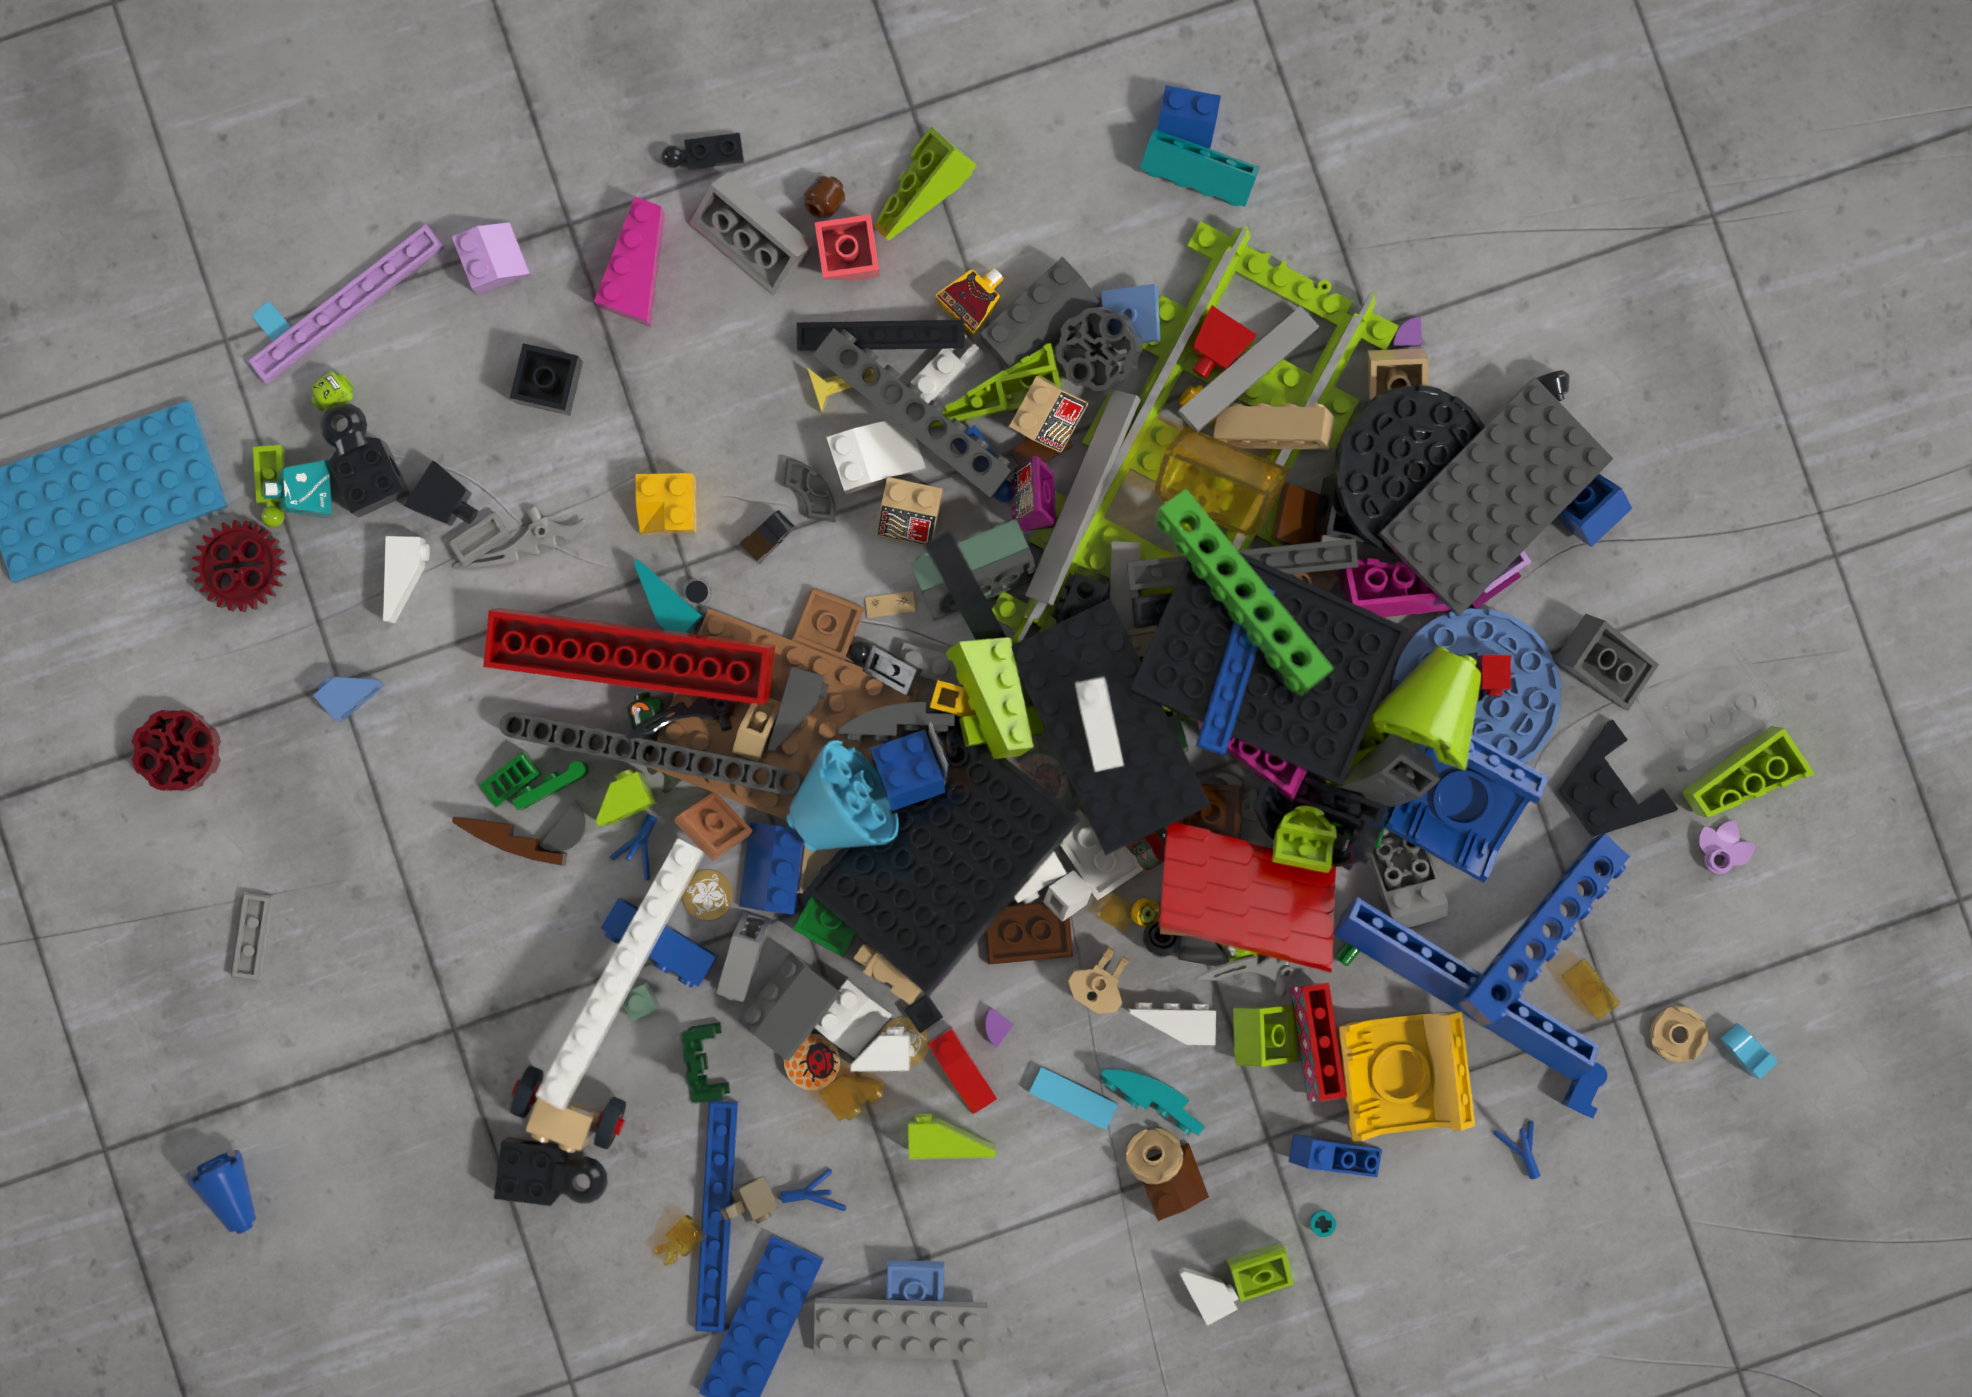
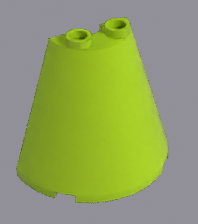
M1436 646L1374 709L1364 736L1381 742L1390 734L1433 748L1438 762L1465 770L1481 681V673L1475 667L1476 660L1468 655H1455L1444 647Z

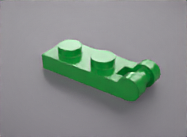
M574 761L569 765L568 771L559 775L558 772H554L542 779L544 784L536 788L529 785L517 792L519 797L512 800L516 809L524 810L585 778L589 773V766L584 762Z

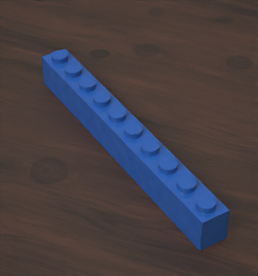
M1358 897L1341 914L1334 931L1335 936L1476 1021L1458 1004V1001L1482 973ZM1492 987L1491 995L1497 1001L1499 998L1498 991ZM1523 998L1507 1006L1505 1009L1507 1015L1497 1025L1490 1024L1484 1026L1574 1082L1594 1067L1600 1046Z

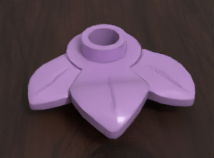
M1735 820L1721 824L1716 831L1704 826L1699 835V846L1705 853V865L1710 872L1715 874H1724L1732 866L1746 864L1755 852V844L1740 841L1739 829ZM1716 855L1722 857L1720 865H1716L1714 862Z

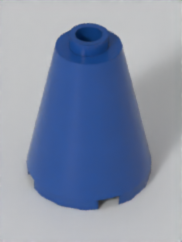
M233 1150L235 1156L229 1157L227 1152L218 1155L196 1167L198 1173L193 1177L189 1172L186 1180L229 1232L236 1231L237 1234H241L253 1227L252 1222L255 1221L256 1216L242 1154L239 1150Z

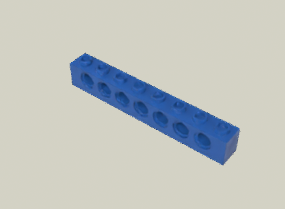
M1606 833L1593 838L1458 1001V1004L1481 1026L1497 1025L1507 1015L1505 1011L1510 1003L1514 1004L1522 997L1525 992L1522 988L1528 981L1531 983L1540 975L1542 970L1539 967L1545 960L1548 962L1559 951L1557 945L1562 939L1564 941L1567 940L1575 932V923L1579 919L1583 920L1592 911L1593 907L1590 905L1593 901L1600 899L1607 893L1610 888L1607 884L1612 878L1616 879L1626 869L1624 863L1630 856ZM1594 863L1599 866L1600 875L1595 872ZM1577 884L1582 886L1584 890L1583 896L1578 893ZM1561 904L1565 906L1567 910L1566 917L1560 911ZM1543 925L1549 928L1550 937L1544 934ZM1526 946L1532 949V958L1526 954ZM1509 966L1516 972L1515 980L1508 973ZM1492 987L1498 991L1499 998L1497 1001L1491 995Z

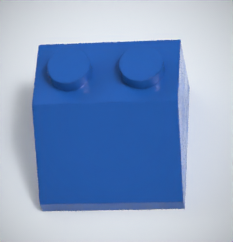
M1165 85L1157 130L1210 149L1221 95Z
M1598 474L1557 518L1573 535L1592 547L1631 511L1632 507L1621 487Z

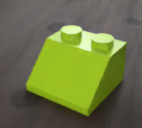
M630 769L615 776L617 781L610 783L596 819L598 827H607L658 804L644 773Z
M1293 1005L1233 1008L1236 1066L1264 1067L1298 1062L1297 1031Z

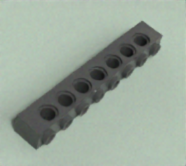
M833 329L813 356L990 498H993L1013 473L1008 468L1011 462L999 453L995 457L986 450L989 446L977 435L973 439L964 433L967 429L966 426L954 417L951 421L942 415L945 410L933 400L929 403L925 402L920 398V395L923 393L911 382L905 386L898 380L901 374L888 364L885 368L875 362L878 356L866 346L863 350L855 346L854 342L857 339L845 329L840 333ZM853 351L856 355L855 362L850 366L843 365L842 356L844 353ZM869 369H876L878 372L877 380L871 384L866 383L864 380L865 372ZM892 386H897L900 389L899 398L895 401H888L886 391ZM913 404H920L922 407V414L917 419H911L908 416V409ZM934 422H942L945 427L943 434L939 437H933L930 434V426ZM957 439H963L967 444L966 451L960 455H956L952 451V444ZM979 457H986L989 461V467L984 472H976L974 469V462Z

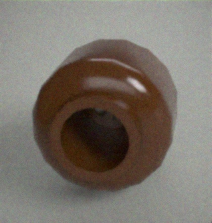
M818 176L804 193V205L807 211L817 218L832 217L845 201V193L842 189L843 184L841 181L833 176Z

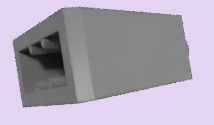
M744 911L733 933L716 994L722 995L730 1001L744 1002L750 989L772 919Z

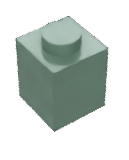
M649 982L629 991L622 1004L631 1022L661 1007Z

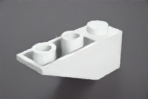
M1135 1002V1007H1128L1130 1014L1186 1045H1215L1216 1010L1209 1009V1004L1193 1003L1192 1008H1181V1003H1164L1163 1008H1152V1003Z

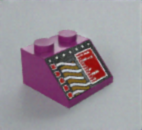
M1033 456L1014 469V479L1010 482L1012 495L1015 496V506H1012L1011 509L1012 519L1017 520L1023 531L1054 528L1056 525L1054 473L1038 456Z

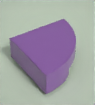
M1421 317L1408 320L1398 329L1393 339V348L1421 347Z
M991 1007L986 1016L985 1027L989 1040L997 1048L1014 1024Z

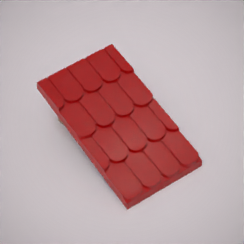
M1173 823L1167 826L1160 934L1193 936L1332 973L1336 867L1331 866L1330 871L1325 873L1272 862L1273 848L1250 844L1242 839L1211 833V830L1185 824Z

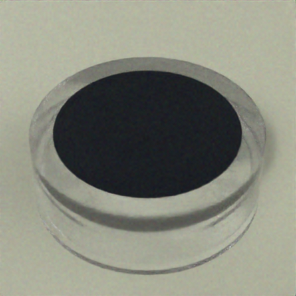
M692 578L683 587V597L692 606H703L711 599V586L704 579Z

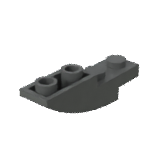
M926 702L894 704L872 710L850 720L839 728V734L845 735V740L862 741L863 735L874 736V741L890 742L891 736H897L898 725H903V731H920V726H929L931 722L935 732H948V727H954L955 715L927 714Z

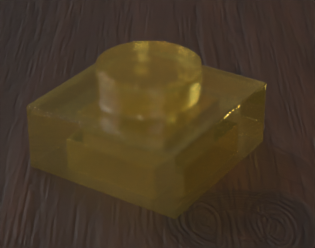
M1112 893L1098 918L1123 932L1131 919L1133 905Z

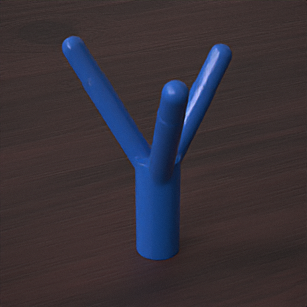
M650 814L646 815L637 835L610 856V859L614 860L631 848L626 856L627 860H631L641 845L644 879L646 881L650 879L647 839L657 821V818Z
M1533 1121L1528 1122L1527 1136L1524 1128L1519 1130L1523 1150L1498 1130L1494 1131L1496 1137L1522 1157L1530 1179H1536L1541 1176L1532 1153Z
M831 1169L826 1170L805 1188L781 1192L782 1203L810 1200L842 1211L846 1210L845 1205L818 1197L831 1195L832 1191L830 1189L813 1190L832 1173Z

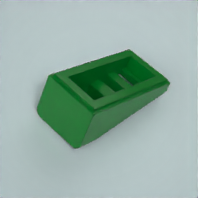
M522 751L479 785L495 808H497L519 790L540 777L542 773L528 753ZM521 763L529 773L528 776L525 777L517 767L518 764ZM511 769L520 780L517 784L508 773ZM504 776L512 788L507 790L499 778ZM495 782L503 795L498 797L490 784Z

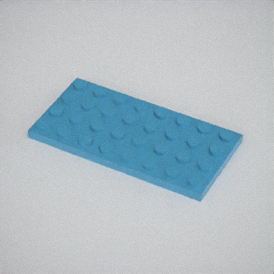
M189 400L0 467V550L11 582L18 583L228 508L192 402Z

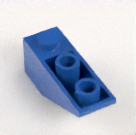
M1293 1134L1289 1162L1307 1169L1377 1177L1382 1149L1321 1137Z

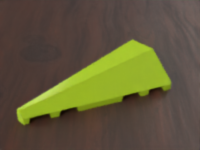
M1052 344L1044 345L1043 348L1030 356L1024 357L1017 364L1001 371L973 388L966 395L945 405L943 408L945 411L942 415L949 421L954 417L962 423L1016 412L1036 376L1039 375L1063 388ZM939 421L934 422L930 429L942 427L944 424Z

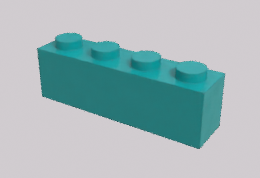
M1154 129L1139 169L1144 170L1151 177L1169 179L1176 186H1188L1196 189L1204 196H1216L1224 199L1231 206L1240 205L1245 207L1260 167Z

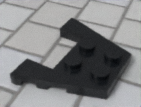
M1613 719L1605 724L1602 732L1593 741L1587 753L1578 762L1558 790L1591 837L1678 810L1664 788H1660L1638 804L1606 761L1605 756L1628 740Z

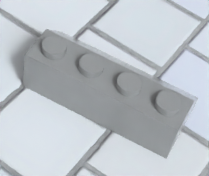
M730 172L710 185L689 223L773 295L777 294L798 270L814 246L813 242Z

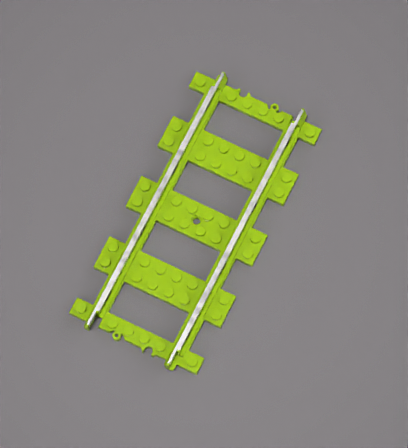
M1200 221L1187 248L1211 262L1186 307L1163 295L1158 299L1160 342L1143 344V351L1158 358V361L1138 396L1141 399L1053 606L1029 599L1026 604L1004 592L1000 594L992 609L998 622L1015 630L1012 637L1013 643L1016 644L1023 641L1032 623L1041 627L1038 633L1056 625L1057 620L1051 616L1059 598L1062 597L1066 589L1064 586L1069 573H1075L1078 565L1110 578L1111 541L1140 542L1139 561L1177 557L1104 518L1129 470L1177 495L1185 489L1191 494L1202 483L1209 490L1212 487L1213 478L1217 474L1226 473L1232 477L1234 488L1230 494L1226 496L1219 495L1216 498L1222 506L1213 513L1231 523L1225 537L1237 551L1248 550L1255 536L1275 547L1282 546L1283 542L1271 539L1282 483L1287 478L1301 449H1271L1260 471L1256 472L1158 420L1157 417L1182 371L1207 385L1223 373L1214 367L1206 379L1198 376L1192 369L1200 357L1193 354L1191 350L1212 305L1217 307L1234 274H1237L1297 307L1301 306L1308 313L1336 327L1311 374L1283 359L1236 399L1247 406H1255L1258 403L1268 404L1272 407H1282V404L1286 403L1294 404L1298 407H1309L1310 404L1324 405L1335 417L1330 450H1333L1359 402V399L1335 387L1359 340L1378 350H1387L1399 327L1372 312L1376 305L1375 294L1371 292L1359 314L1354 313L1352 316L1348 312L1353 305V301L1338 293L1328 295L1331 290V283L1328 280H1321L1317 287L1314 288L1311 279L1288 268L1285 260H1282L1278 267L1270 266L1268 263V258L1271 255L1270 252L1262 254L1247 246L1251 237L1248 226L1245 225L1243 229H1235L1230 237ZM1252 343V344L1240 355V357L1243 356L1248 350H1250L1255 344ZM1109 393L1081 443L1088 448L1111 397ZM1190 467H1197L1199 474L1191 476L1189 474ZM1055 492L1056 523L1067 499ZM1054 528L1034 530L1029 543L1045 551ZM1175 586L1139 589L1138 597L1173 592ZM1163 706L1165 711H1172ZM1179 714L1182 720L1189 722L1190 718Z

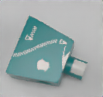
M329 460L282 468L278 472V481L263 482L264 499L280 498V510L282 512L327 518L332 514Z

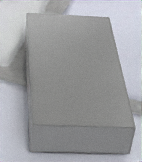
M494 511L449 541L448 544L460 563L466 567L511 537V534L499 515Z

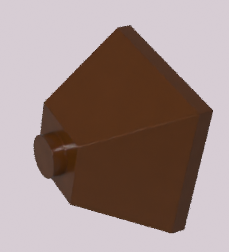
M1189 1143L1181 1145L1183 1162L1178 1173L1173 1178L1160 1184H1147L1143 1182L1157 1221L1184 1212L1209 1197ZM1162 1153L1154 1155L1147 1159L1150 1161H1157L1161 1158Z

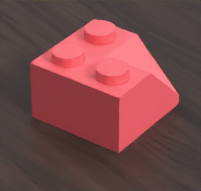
M871 214L815 222L823 279L855 281L880 277Z

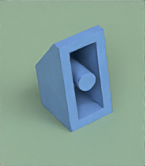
M328 677L317 686L319 691L313 696L335 721L343 722L385 685L382 681L345 677H334L332 679Z

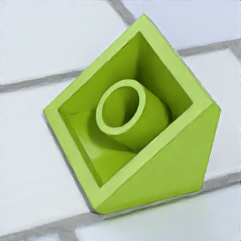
M1281 1242L1226 1259L1240 1302L1294 1285L1287 1252Z

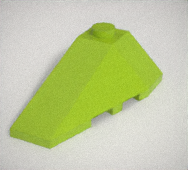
M932 126L913 149L910 155L913 161L907 173L901 172L898 181L901 183L896 194L889 196L874 225L888 241L959 189L977 166L966 154Z

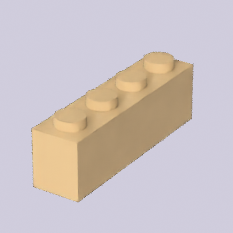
M1232 403L1216 417L1213 438L1222 448L1330 450L1335 417L1321 404L1298 407L1297 405L1286 403L1282 404V407H1272L1264 403H1258L1255 406Z

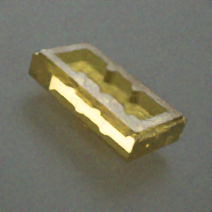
M1582 958L1561 975L1597 1021H1600L1621 1004L1585 958Z

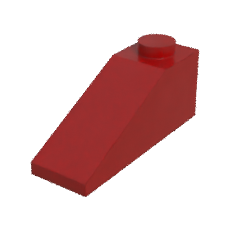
M953 1027L948 1028L928 1041L931 1051L973 1114L997 1100L994 1092Z

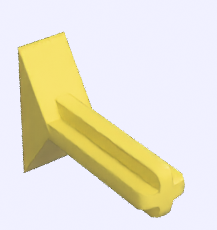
M808 368L822 414L828 395L853 388L838 375L822 379ZM872 369L867 370L864 374L866 383L875 380Z

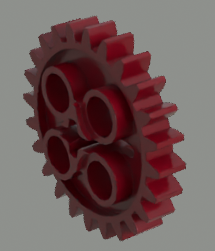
M233 520L232 528L223 522L221 524V532L216 528H211L213 537L210 538L203 535L202 538L207 544L205 546H196L202 552L201 556H193L192 558L200 562L199 566L192 568V571L200 573V576L194 582L204 583L199 592L203 594L210 592L207 598L209 602H214L218 599L217 607L223 609L227 604L228 611L232 612L235 611L237 605L241 612H246L247 604L251 609L257 610V601L267 605L266 595L276 597L277 595L272 588L274 586L282 587L283 585L277 579L278 577L286 576V573L280 571L279 567L286 565L287 562L278 558L285 551L275 549L280 541L278 539L269 540L272 534L271 531L266 530L262 532V526L259 524L252 528L251 522L246 520L242 528L237 520ZM256 544L258 553L253 558H249L247 550L249 546ZM227 546L230 551L227 559L221 560L219 552L223 547ZM240 562L246 564L264 562L263 567H241L239 571L232 568L215 570V567L218 565L234 566L239 565ZM254 572H258L260 581L257 585L251 586L249 582L250 576ZM229 574L232 582L228 588L224 589L221 585V580L225 575Z

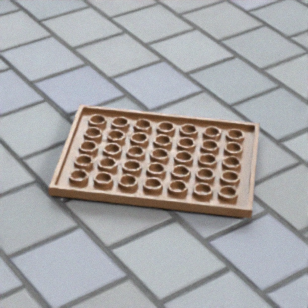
M709 608L698 635L775 645L770 698L782 702L791 667L826 677L825 683L829 684L825 701L820 699L818 706L776 752L768 750L769 740L759 761L762 764L798 771L803 775L804 779L821 749L831 741H842L841 746L847 749L854 747L875 768L870 748L887 742L874 741V736L863 735L862 741L845 740V735L839 734V728L850 720L872 710L894 704L915 702L919 693V689L915 688L913 695L906 696L865 673L862 667ZM675 693L670 706L684 702L686 707L689 708L698 696ZM737 702L734 708V715L729 717L732 729L729 731H721L718 720L706 717H688L662 726L663 730L660 731L656 742L756 762L732 753L738 729L751 703ZM898 725L897 736H891V741L901 738L903 725ZM655 747L649 758L650 762L657 758L658 751ZM678 752L674 756V764L679 768L685 762V756L682 752ZM707 757L702 761L701 769L704 773L712 770L713 762ZM737 763L732 764L728 770L729 776L732 779L740 775V766ZM649 767L786 821V816L790 813V804L795 797ZM765 769L759 770L756 774V780L760 785L765 784L768 780V773ZM791 774L786 776L783 781L786 790H792L796 785V779Z

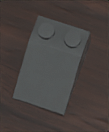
M1586 613L1554 659L1573 676L1626 711L1630 709L1659 666L1656 661L1605 620Z

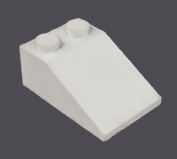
M893 419L853 428L826 437L846 495L884 483L887 477L896 479L926 469L916 438Z

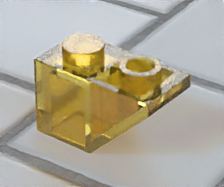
M843 1074L822 1089L819 1094L839 1121L843 1118L850 1121L862 1111L860 1106L869 1100L872 1104L885 1094L883 1089L887 1084L881 1079Z

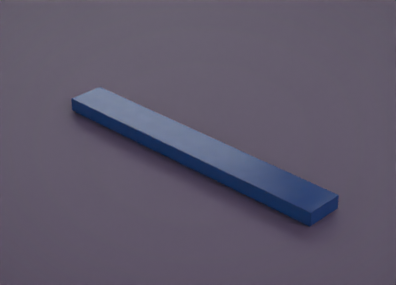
M716 1100L709 1102L695 1331L721 1333L725 1331L731 1220L727 1219L724 1221L719 1210L732 1204L733 1200L731 1190H733L738 1117V1102Z

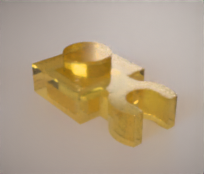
M685 1215L665 1234L670 1241L657 1246L654 1252L657 1255L667 1250L669 1257L663 1264L665 1266L673 1265L677 1261L679 1253L682 1257L687 1256L706 1238V1235L690 1215Z

